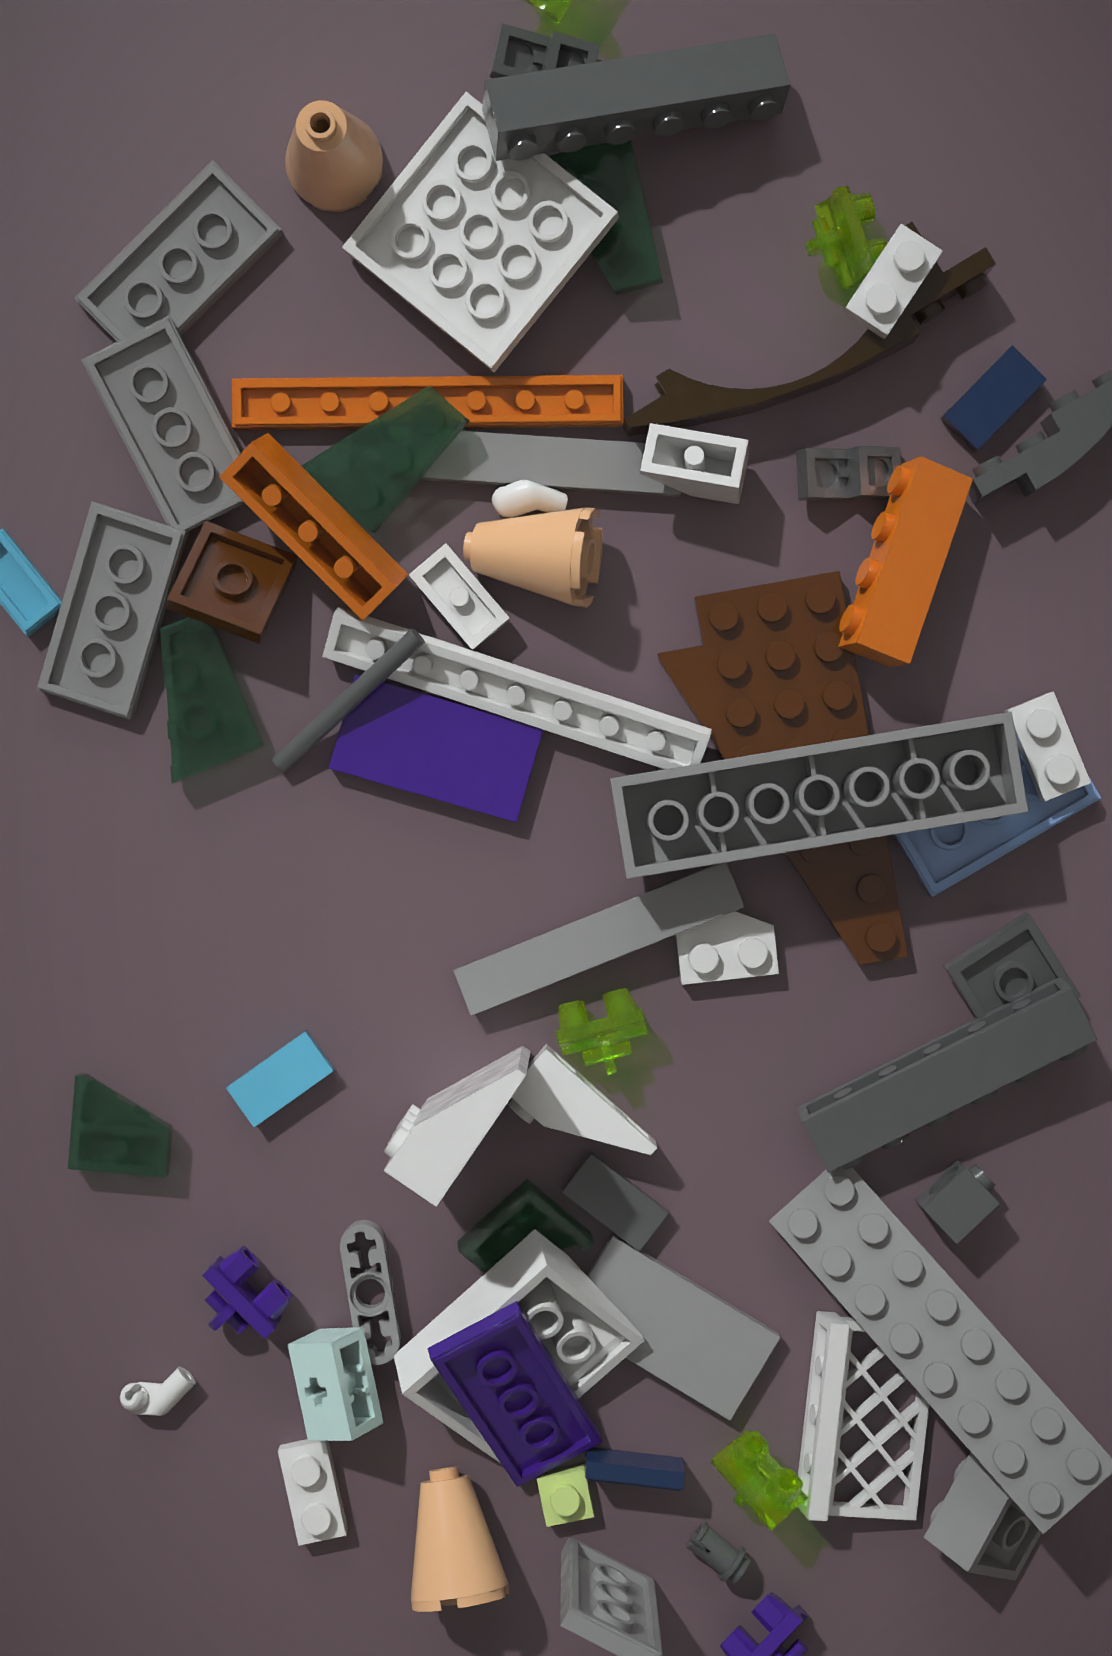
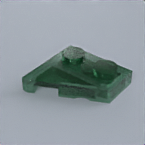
M79 1073L75 1075L68 1169L166 1177L169 1175L173 1126L89 1074Z
M526 1179L457 1241L459 1253L482 1272L486 1273L534 1229L561 1250L578 1244L581 1251L593 1245L594 1241L591 1232L530 1180Z

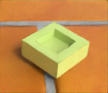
M584 1464L550 1470L537 1476L546 1527L594 1517V1508L588 1480L585 1478Z

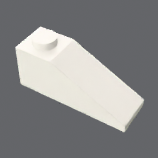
M548 1044L528 1064L527 1075L508 1104L519 1117L529 1124L536 1119L544 1127L651 1155L657 1149L655 1139Z

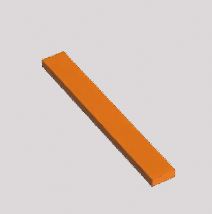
M623 375L232 378V428L235 431L390 429V426L426 429L623 427Z

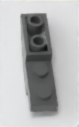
M1112 369L1092 381L1096 389L1079 397L1076 390H1073L1049 404L1053 413L1040 422L1048 437L1047 439L1042 431L1017 444L1015 447L1019 454L1003 463L999 455L974 468L972 471L976 478L973 479L968 492L972 503L980 501L1014 481H1017L1024 496L1027 497L1080 460L1112 426Z

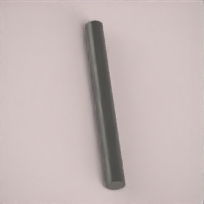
M411 628L272 758L276 767L284 773L293 767L425 644L422 636Z

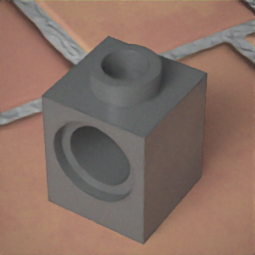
M958 1160L951 1164L915 1199L956 1244L1000 1204L989 1192L996 1186L993 1181L976 1164L968 1170Z

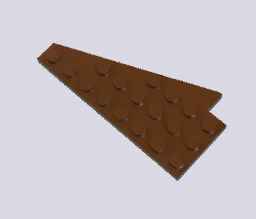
M840 571L694 597V604L702 645L657 654L659 663L699 724L712 729L709 739L723 760L869 735L855 654L838 647L843 634L839 630L840 621L846 610ZM887 836L785 852V855L857 964L864 965L908 957Z

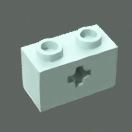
M363 1327L318 1329L288 1344L308 1441H352L383 1424Z

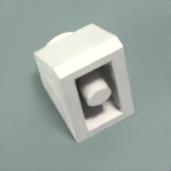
M650 423L640 473L693 497L739 504L749 458L748 440Z

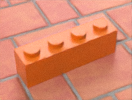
M269 433L252 441L219 476L362 621L409 575Z
M923 456L896 467L887 485V492L891 495L886 509L877 517L872 528L871 538L875 541L870 556L862 562L856 575L855 584L859 586L853 604L846 608L840 621L839 630L843 634L838 647L889 668L910 664L973 478Z

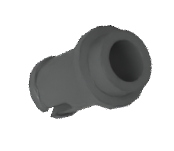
M703 1521L698 1527L700 1531L695 1530L686 1544V1548L692 1550L718 1571L719 1580L722 1582L729 1580L732 1584H735L743 1576L751 1562L745 1556L746 1549L742 1546L739 1548L734 1547L713 1530L707 1522Z

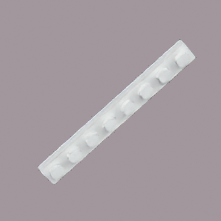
M338 607L333 615L322 657L366 671L401 639L409 629L369 616L362 621L353 611ZM421 633L419 634L424 639L425 644L388 677V679L662 769L700 764L712 730Z

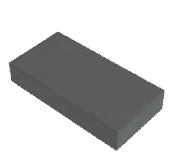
M592 1151L562 1188V1193L639 1252L669 1214L668 1209Z

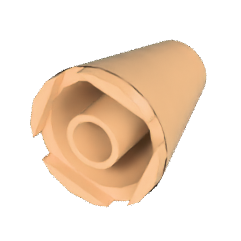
M319 100L309 103L300 111L287 146L285 166L293 189L304 200L322 211L343 212L360 206L367 200V196L373 191L375 186L378 185L382 177L383 155L376 135L367 124L334 103Z
M585 507L477 523L473 532H467L463 545L464 560L470 562L473 572L575 607L588 608L594 598L592 595H585L588 583L598 584L601 568L603 533L602 528L593 527L592 519L599 518L600 513L596 508Z
M458 1466L430 1470V1480L420 1483L411 1589L412 1610L417 1612L442 1611L441 1605H457L458 1608H465L506 1597L505 1594H509V1583L470 1476L459 1475Z

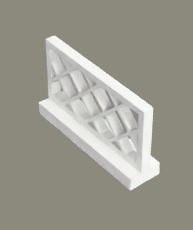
M817 1311L795 1504L808 1520L827 1521L828 1516L916 1521L929 1403L916 1390L915 1401L902 1413H899L887 1396L906 1381L907 1378L899 1371L879 1388L867 1373V1370L881 1359L885 1353L878 1346L859 1362L851 1353L853 1331L865 1332V1330L853 1317H840L835 1312ZM849 1361H851L854 1367L848 1372ZM862 1375L875 1393L853 1411L845 1401L846 1388ZM883 1401L895 1419L873 1436L861 1419ZM845 1409L849 1415L843 1420V1413ZM913 1418L912 1428H911L910 1425H909L907 1422H909V1421ZM857 1424L869 1441L847 1459L839 1449L841 1436ZM903 1427L911 1437L910 1448L894 1462L881 1445ZM877 1449L890 1466L868 1485L855 1468ZM839 1457L843 1464L837 1468ZM907 1467V1474L905 1476L902 1470ZM851 1472L864 1489L849 1502L834 1501L835 1485ZM898 1475L905 1484L903 1505L883 1504L876 1493ZM870 1498H872L876 1504H870L866 1502Z

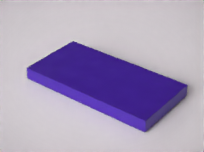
M355 674L353 683L360 677V675ZM383 682L342 720L329 769L517 822L543 729Z
M517 1301L427 1348L431 1362L516 1487L603 1442L599 1429Z

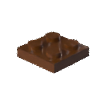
M205 521L167 598V609L260 644L296 567L297 555Z

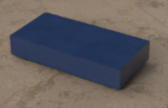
M1012 345L940 419L976 452L1047 379Z
M596 1447L586 1451L584 1465L585 1478L588 1481L680 1491L684 1488L685 1468L682 1457Z

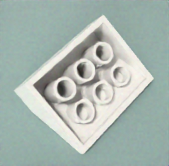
M521 1046L429 1097L421 1109L412 1104L383 1151L391 1157L384 1171L437 1207L526 1077L531 1051Z
M535 1229L394 1355L402 1394L498 1462L499 1460L431 1362L427 1348L517 1301L578 1398H580L644 1342L642 1334L574 1261Z

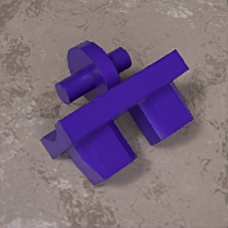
M244 1245L229 1254L225 1259L220 1255L202 1275L215 1289L205 1299V1302L217 1313L208 1325L216 1331L226 1322L239 1335L250 1324L265 1339L275 1330L282 1318L280 1315L293 1295L275 1278L259 1294L247 1283L246 1280L259 1268L261 1263Z
M770 1592L751 1612L770 1632L769 1635L758 1644L739 1625L720 1645L726 1656H803L808 1651V1648L800 1639H797L788 1649L784 1648L782 1644L809 1615L800 1605L792 1609L784 1600Z

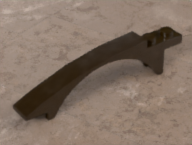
M913 221L905 225L907 228L911 229L912 231L920 235ZM986 247L945 272L941 270L936 261L885 339L867 329L859 340L835 361L809 376L790 383L754 389L726 388L690 379L669 368L656 376L658 382L654 386L661 397L624 418L623 429L627 436L648 434L650 423L687 428L755 413L835 384L913 344L921 333L914 322L915 319H917L920 325L925 324L946 309L943 305V302L958 293L962 300L981 290L988 284L985 277L996 263Z

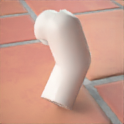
M525 479L499 487L492 496V504L496 512L502 517L514 518L534 510H540L545 513L564 511L568 500L565 493Z
M179 1366L163 1383L137 1382L127 1384L120 1393V1402L125 1409L133 1414L162 1416L167 1414L196 1384V1381L190 1372Z

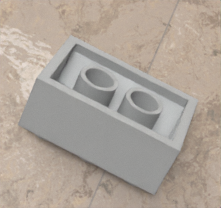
M970 1452L968 1457L956 1468L954 1483L944 1501L940 1502L933 1510L930 1517L931 1524L924 1538L969 1573L1016 1581L1038 1541L1041 1531Z

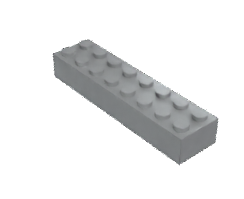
M1012 712L609 779L626 879L1028 812Z

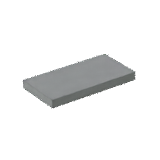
M212 160L74 299L116 341L167 316L172 318L182 336L284 233Z
M170 316L81 360L168 526L191 532L202 526L205 521L210 522L245 504L219 478L241 452Z
M91 501L37 690L129 720L134 718L167 608V598L173 588L189 532Z
M613 1233L587 1275L644 1338V1342L632 1351L626 1359L726 1419L731 1420L781 1338L780 1334L642 1250L640 1252Z
M573 1537L568 1538L561 1551L560 1626L617 1656H663L654 1579Z

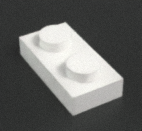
M900 224L843 312L885 339L943 251L911 229Z
M446 543L409 574L410 578L473 651L510 620L509 616Z
M1054 691L1004 711V713L1012 712L1017 745L1041 802H1046L1091 783Z
M308 1439L280 1445L278 1455L298 1546L346 1536L348 1526L329 1441H308Z

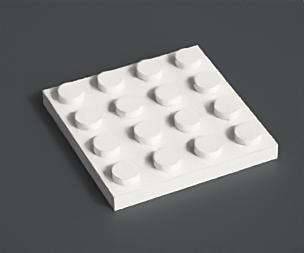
M465 92L342 248L350 257L492 372H495L619 219L618 211L544 153L536 154L529 159L521 161L513 159L495 161L482 111L483 104L468 92Z

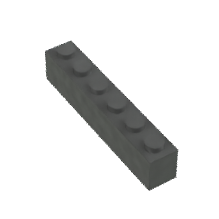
M769 34L486 79L484 81L482 111L495 161L506 159L521 161L529 159L536 154L555 151L569 153L580 150L585 146L603 143L623 144L633 138L652 135L667 137L682 130L700 127L715 129L727 123L749 119L764 121L775 115L782 114L791 84L776 34Z
M1062 977L1056 978L1033 989L1031 993L1014 1002L1009 1001L987 1012L988 1015L981 1019L975 1018L796 1107L801 1122L827 1172L829 1173L837 1168L838 1170L853 1168L864 1160L865 1154L881 1146L884 1149L895 1147L909 1137L908 1133L924 1125L933 1127L946 1122L953 1116V1111L969 1103L978 1105L987 1102L998 1093L997 1089L1013 1081L1017 1083L1029 1081L1042 1072V1067L1058 1059L1066 1061L1083 1054L1088 1048L1087 1045L1098 1039L1073 988Z

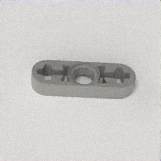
M359 1220L349 1225L340 1241V1253L352 1326L363 1327L365 1338L368 1340L373 1333L372 1317L384 1311L389 1313V1317H380L379 1324L382 1336H391L392 1340L386 1343L384 1351H377V1347L373 1343L367 1344L371 1364L382 1365L391 1361L398 1352L402 1337L385 1234L375 1222ZM358 1232H364L367 1240L375 1239L376 1245L371 1246L368 1253L370 1266H373L379 1262L381 1269L365 1268L358 1273L353 1272V1267L361 1268L363 1263L360 1249L351 1248L350 1243L355 1242ZM374 1279L380 1282L385 1291L384 1299L375 1305H368L362 1302L357 1294V1286L362 1281ZM361 1315H362V1316L371 1317V1318H368L367 1320L362 1321V1320H361Z

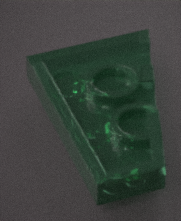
M190 617L160 628L164 688L167 690L169 717L167 721L168 739H170L171 782L176 784L264 747L261 735L216 628Z

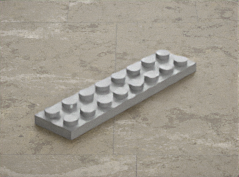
M837 1168L829 1173L825 1170L769 1220L1042 1534L1046 1533L1112 1474V1457L853 1168L847 1170H838Z

